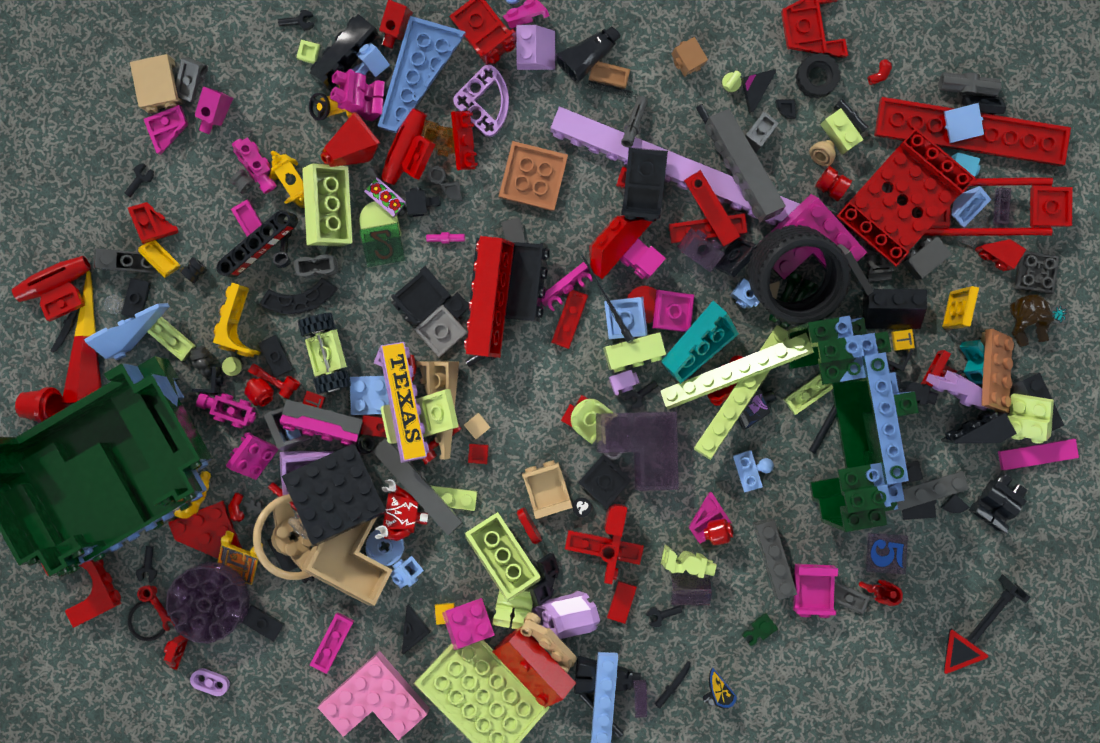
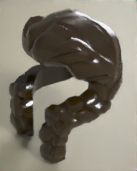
M1028 295L1010 304L1011 315L1016 319V324L1011 334L1015 336L1019 347L1029 345L1024 329L1033 324L1037 327L1035 332L1039 339L1038 342L1049 341L1048 328L1054 321L1048 301L1038 295Z

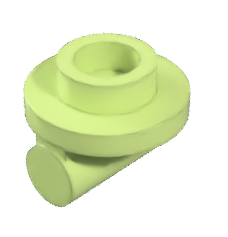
M735 70L734 73L726 74L722 80L723 88L728 92L737 91L741 86V73Z

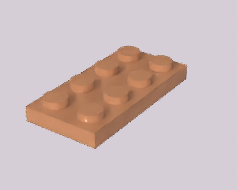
M986 329L982 406L1000 413H1009L1011 405L1010 388L1012 386L1013 338L997 330Z

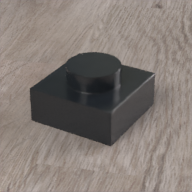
M456 292L444 306L458 319L469 308V303Z

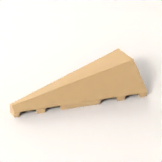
M416 361L417 367L421 370L422 378L420 381L425 386L426 394L430 395L450 389L455 408L459 361ZM453 429L438 433L435 437V441L439 443L442 454L439 456L440 459H450Z

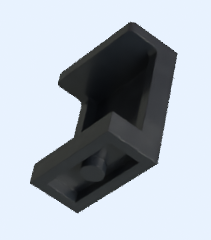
M424 266L417 276L396 294L391 295L393 299L391 303L398 311L400 309L403 310L406 314L404 318L410 325L414 323L418 326L452 296L430 270Z

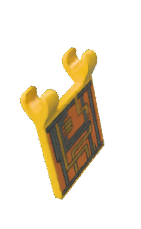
M227 530L225 536L221 538V549L216 572L252 585L259 560L254 547L251 548V551H247L231 545L234 533Z

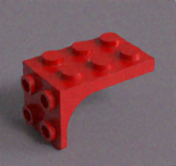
M469 0L449 16L458 30L466 32L465 39L485 65L495 64L500 60L502 54L505 52L509 53L516 47L515 30H508L485 0Z

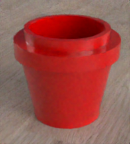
M53 387L22 392L16 399L15 410L19 417L41 423L63 410V397L60 391Z

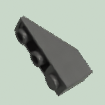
M98 248L94 250L93 270L156 273L157 271L139 252Z

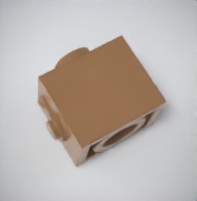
M695 37L681 42L671 53L676 68L681 70L684 77L692 72H698L708 61Z

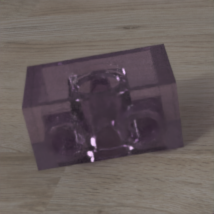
M691 228L677 247L686 256L711 272L725 254L721 249L722 245L714 239L712 242L706 238L707 235L700 229L695 231ZM701 245H706V249L703 252H698V248Z

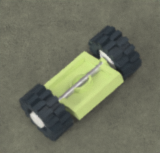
M332 313L313 315L298 320L302 337L315 334L314 337L306 339L305 342L314 376H320L313 379L316 393L322 394L351 386L347 370L334 373V371L347 366L338 332L333 330L336 327Z

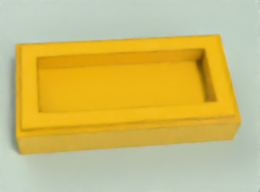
M156 240L145 243L138 248V252L164 278L180 268V264Z

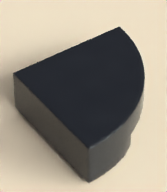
M795 99L775 100L776 108L781 115L788 119L796 118Z
M952 494L941 508L951 513H961L966 511L969 506L956 494Z

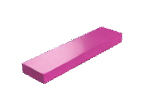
M1076 439L998 451L1001 470L1079 458Z

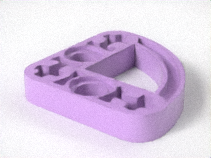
M485 65L454 96L453 101L459 111H465L467 107L464 104L458 105V98H466L465 101L470 107L468 111L479 110L481 112V117L477 120L471 118V123L486 137H493L499 132L506 120L509 109V96L506 83L499 71L492 65ZM492 70L493 77H487L484 80L486 85H484L478 78L481 77L483 79L486 76L485 71L490 72ZM494 82L498 85L501 94V107L496 120L475 102ZM474 83H478L481 86V90L477 93H473L470 90L471 85ZM485 117H487V119H485V122L488 125L493 124L494 131H485L486 126L483 123H481Z

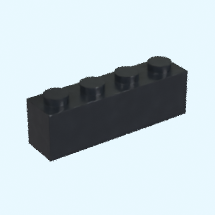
M359 14L356 17H352L347 23V28L343 32L338 33L333 45L325 49L323 57L319 62L316 61L312 65L311 76L331 92L337 85L332 82V75L337 70L346 73L358 60L356 54L365 44L372 43L379 34L377 29Z

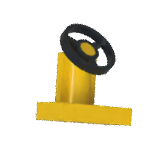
M315 93L310 98L309 112L315 120H325L328 116L346 112L348 118L353 114L345 109H339L338 102L330 99V96H326L323 93ZM318 95H321L323 97L320 98L321 101L316 99ZM313 102L316 104L318 117L313 112Z

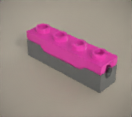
M286 399L280 425L288 431L297 429L301 430L304 435L314 436L316 434L320 435L323 440L333 441V439L340 441V444L349 446L353 443L356 445L363 420Z

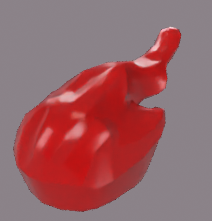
M878 580V583L881 585H869L859 582L860 587L866 589L869 593H874V596H876L874 599L879 603L896 606L902 602V590L893 583L885 580Z

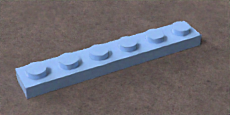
M598 652L591 743H611L618 665L617 653Z

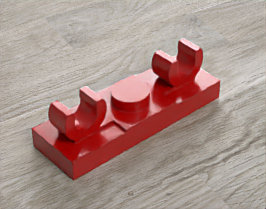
M470 111L451 112L457 170L476 169L475 166L478 165V163H475L474 157L477 153L474 152L472 130L474 124L471 123L473 113Z

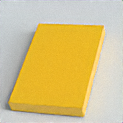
M971 286L950 292L942 325L944 329L950 330L971 326L979 287Z

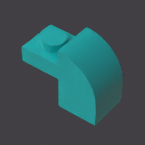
M980 340L962 342L960 349L968 360L964 373L969 381L975 384H983L985 347Z

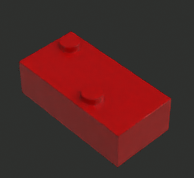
M521 626L506 635L492 652L532 693L536 701L546 708L562 701L576 682L539 645L532 635L526 637L521 634Z

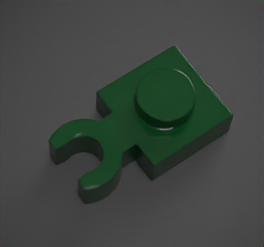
M765 612L751 623L754 629L744 631L742 636L746 638L748 635H752V640L748 644L753 646L756 644L759 636L762 640H765L778 628Z

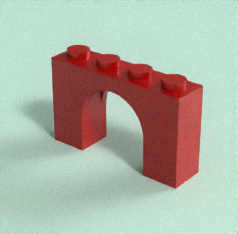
M103 559L97 562L91 560L79 565L90 574L92 578V591L84 601L65 610L73 628L122 604L119 591L114 589L112 585L111 575L103 567Z

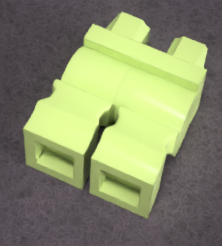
M664 546L661 564L671 573H684L687 570L689 574L696 575L699 578H704V574L715 575L716 564L712 560H708L703 554L696 553L695 556L689 551H683L677 558L676 553L669 546Z
M529 589L509 602L505 600L499 590L495 608L496 614H494L492 625L509 628L512 609L515 608L512 629H518L523 626L527 613L532 612L533 601Z

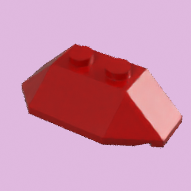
M625 215L614 217L589 245L590 267L593 273L603 279L653 221L644 220L645 217H637V219H626Z

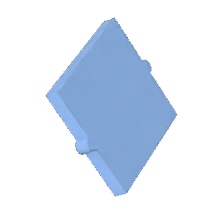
M979 103L944 111L945 129L948 132L949 143L984 135L983 117L980 114Z

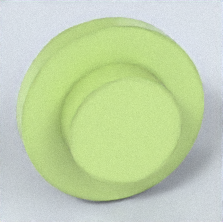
M228 357L224 360L222 369L225 374L235 376L241 372L242 363L236 357Z

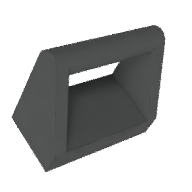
M283 407L264 414V418L277 448L285 452L311 439V437L302 434V431L299 430L301 437L288 441L278 419L282 416Z

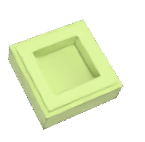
M301 40L296 57L297 60L314 64L318 58L320 44Z

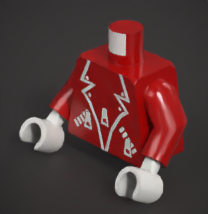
M390 479L385 480L389 484V488L382 487L384 492L391 491V493H388L387 513H385L383 525L375 528L381 534L376 535L375 538L381 539L384 537L385 539L399 541L414 533L416 523L427 525L429 514L418 512V502L414 497Z

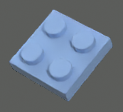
M643 297L610 300L622 318L623 323L630 330L632 337L648 335ZM604 301L609 339L625 338L607 302Z
M384 376L350 377L351 415L381 414V407L390 405Z

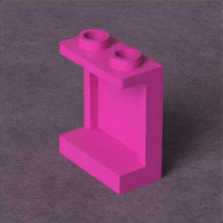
M795 564L794 585L797 595H794L793 610L800 617L818 615L821 618H830V615H836L834 610L835 576H838V568L834 565Z

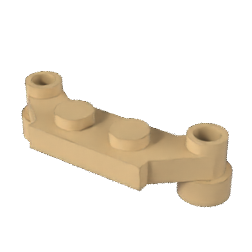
M531 612L527 613L520 630L521 634L526 637L532 635L539 642V645L545 648L551 657L568 673L577 660L576 655L550 628L539 625L541 619L538 615Z

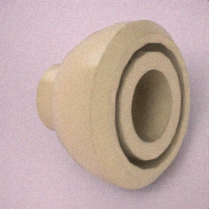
M830 140L815 143L809 150L812 160L821 166L831 165L836 156L835 144Z

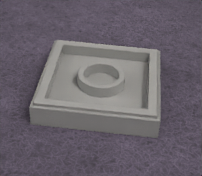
M443 304L414 329L439 358L468 333Z

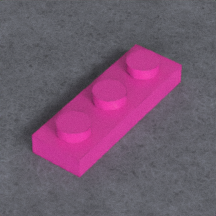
M338 612L335 614L310 666L326 674L328 673L354 620Z

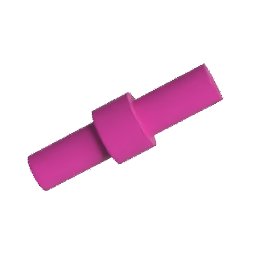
M450 232L427 234L426 241L441 242L442 244L465 242V234H450Z

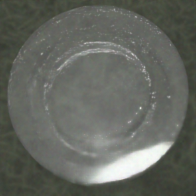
M110 295L105 299L104 308L108 313L118 314L122 311L124 301L120 296Z

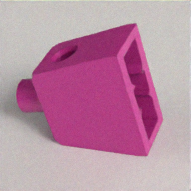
M203 86L195 112V117L202 119L199 130L210 134L213 125L222 126L233 97Z

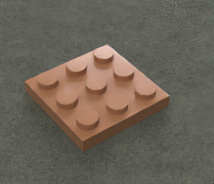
M512 141L499 198L554 211L568 155Z

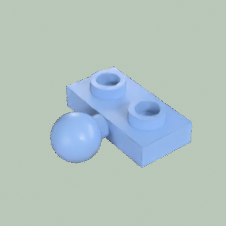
M751 450L733 455L744 493L762 488L758 472L770 473L774 468L773 461L769 458H763L759 464H755Z

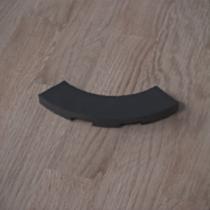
M321 277L316 285L301 294L285 295L268 289L258 305L282 314L304 313L324 304L335 294L338 288Z

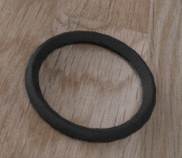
M150 601L140 602L129 612L128 628L132 635L139 640H156L164 634L165 630L163 628L153 637H143L137 634L132 627V616L135 610L143 605H152Z

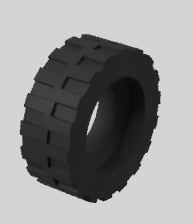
M819 53L808 56L798 67L795 76L797 80L796 85H798L800 92L802 91L805 96L820 99L821 97H826L837 87L840 81L841 72L839 65L835 62L834 58L829 57L827 54ZM820 67L825 70L827 80L824 84L814 85L810 82L808 75L812 68Z

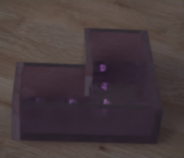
M677 412L596 413L597 452H634L636 490H679Z

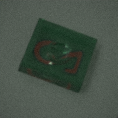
M398 222L359 230L367 267L405 261Z

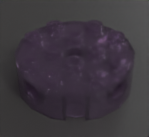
M209 561L194 565L174 579L167 592L166 610L175 625L174 628L180 635L192 642L209 644L224 639L242 624L248 613L250 596L246 582L236 570L223 563Z

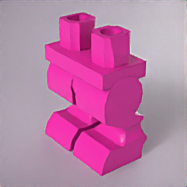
M351 69L346 73L337 70L332 75V82L340 85V88L334 87L332 89L330 99L338 102L339 109H345L351 113L357 112L364 120L372 122L382 115L385 81L378 80L368 85L366 83V75L355 73Z

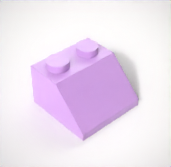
M516 25L517 70H555V31L538 25Z

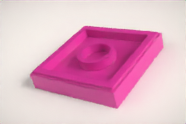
M657 290L653 328L686 332L692 323L694 295Z

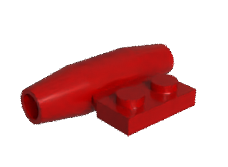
M412 108L400 126L386 156L381 175L383 181L395 185L403 172H406L415 179H420L436 145L421 136L427 117L425 113Z
M85 256L59 262L22 281L12 288V294L18 302L41 297L39 304L46 321L51 322L85 306L79 289L72 282L91 270V265Z

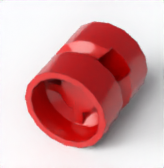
M828 166L817 181L815 188L823 193L828 192V196L838 202L851 185L852 180L844 175L838 176V171Z

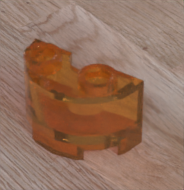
M425 119L421 136L436 144L433 150L438 151V155L448 157L449 153L454 154L453 129L440 126L438 123Z

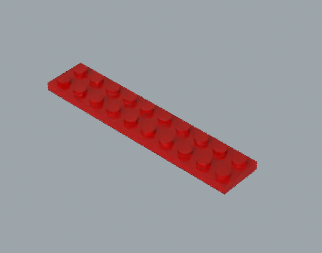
M887 97L880 98L874 133L876 137L904 141L917 128L938 147L1061 167L1066 163L1071 127L980 113L981 117H983L984 135L949 143L948 132L945 129L944 111L955 108Z

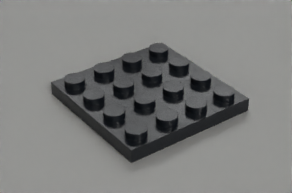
M354 443L282 476L313 547L387 513Z

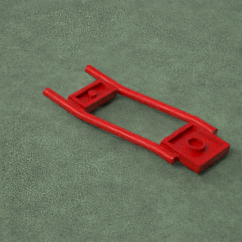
M976 178L970 186L1032 185L1030 188L1031 228H949V206L923 236H1051L1053 233L1051 227L1072 226L1073 187H1052L1053 178Z

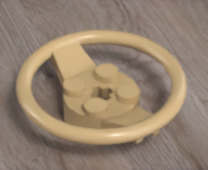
M290 494L273 500L262 510L255 523L253 545L260 563L270 573L287 580H301L311 577V575L304 571L288 572L279 569L268 560L261 544V532L264 522L273 511L275 528L271 536L273 547L277 552L290 556L300 569L306 561L312 544L300 517H296L289 503L292 502ZM290 532L295 533V540H289Z

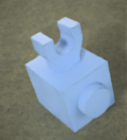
M370 42L363 45L356 54L361 63L352 70L366 75L369 71L377 77L390 64L378 48Z

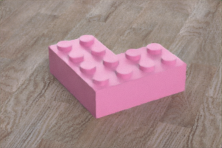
M380 651L318 706V709L343 737L373 711L397 740L401 739L427 716L430 709Z

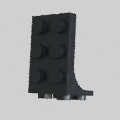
M629 147L624 199L621 215H625L626 219H637V217H645L644 220L646 221L660 219L668 151Z

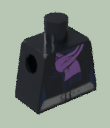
M760 388L757 390L738 419L742 429H748L771 413L768 404L777 400L772 390L762 394Z

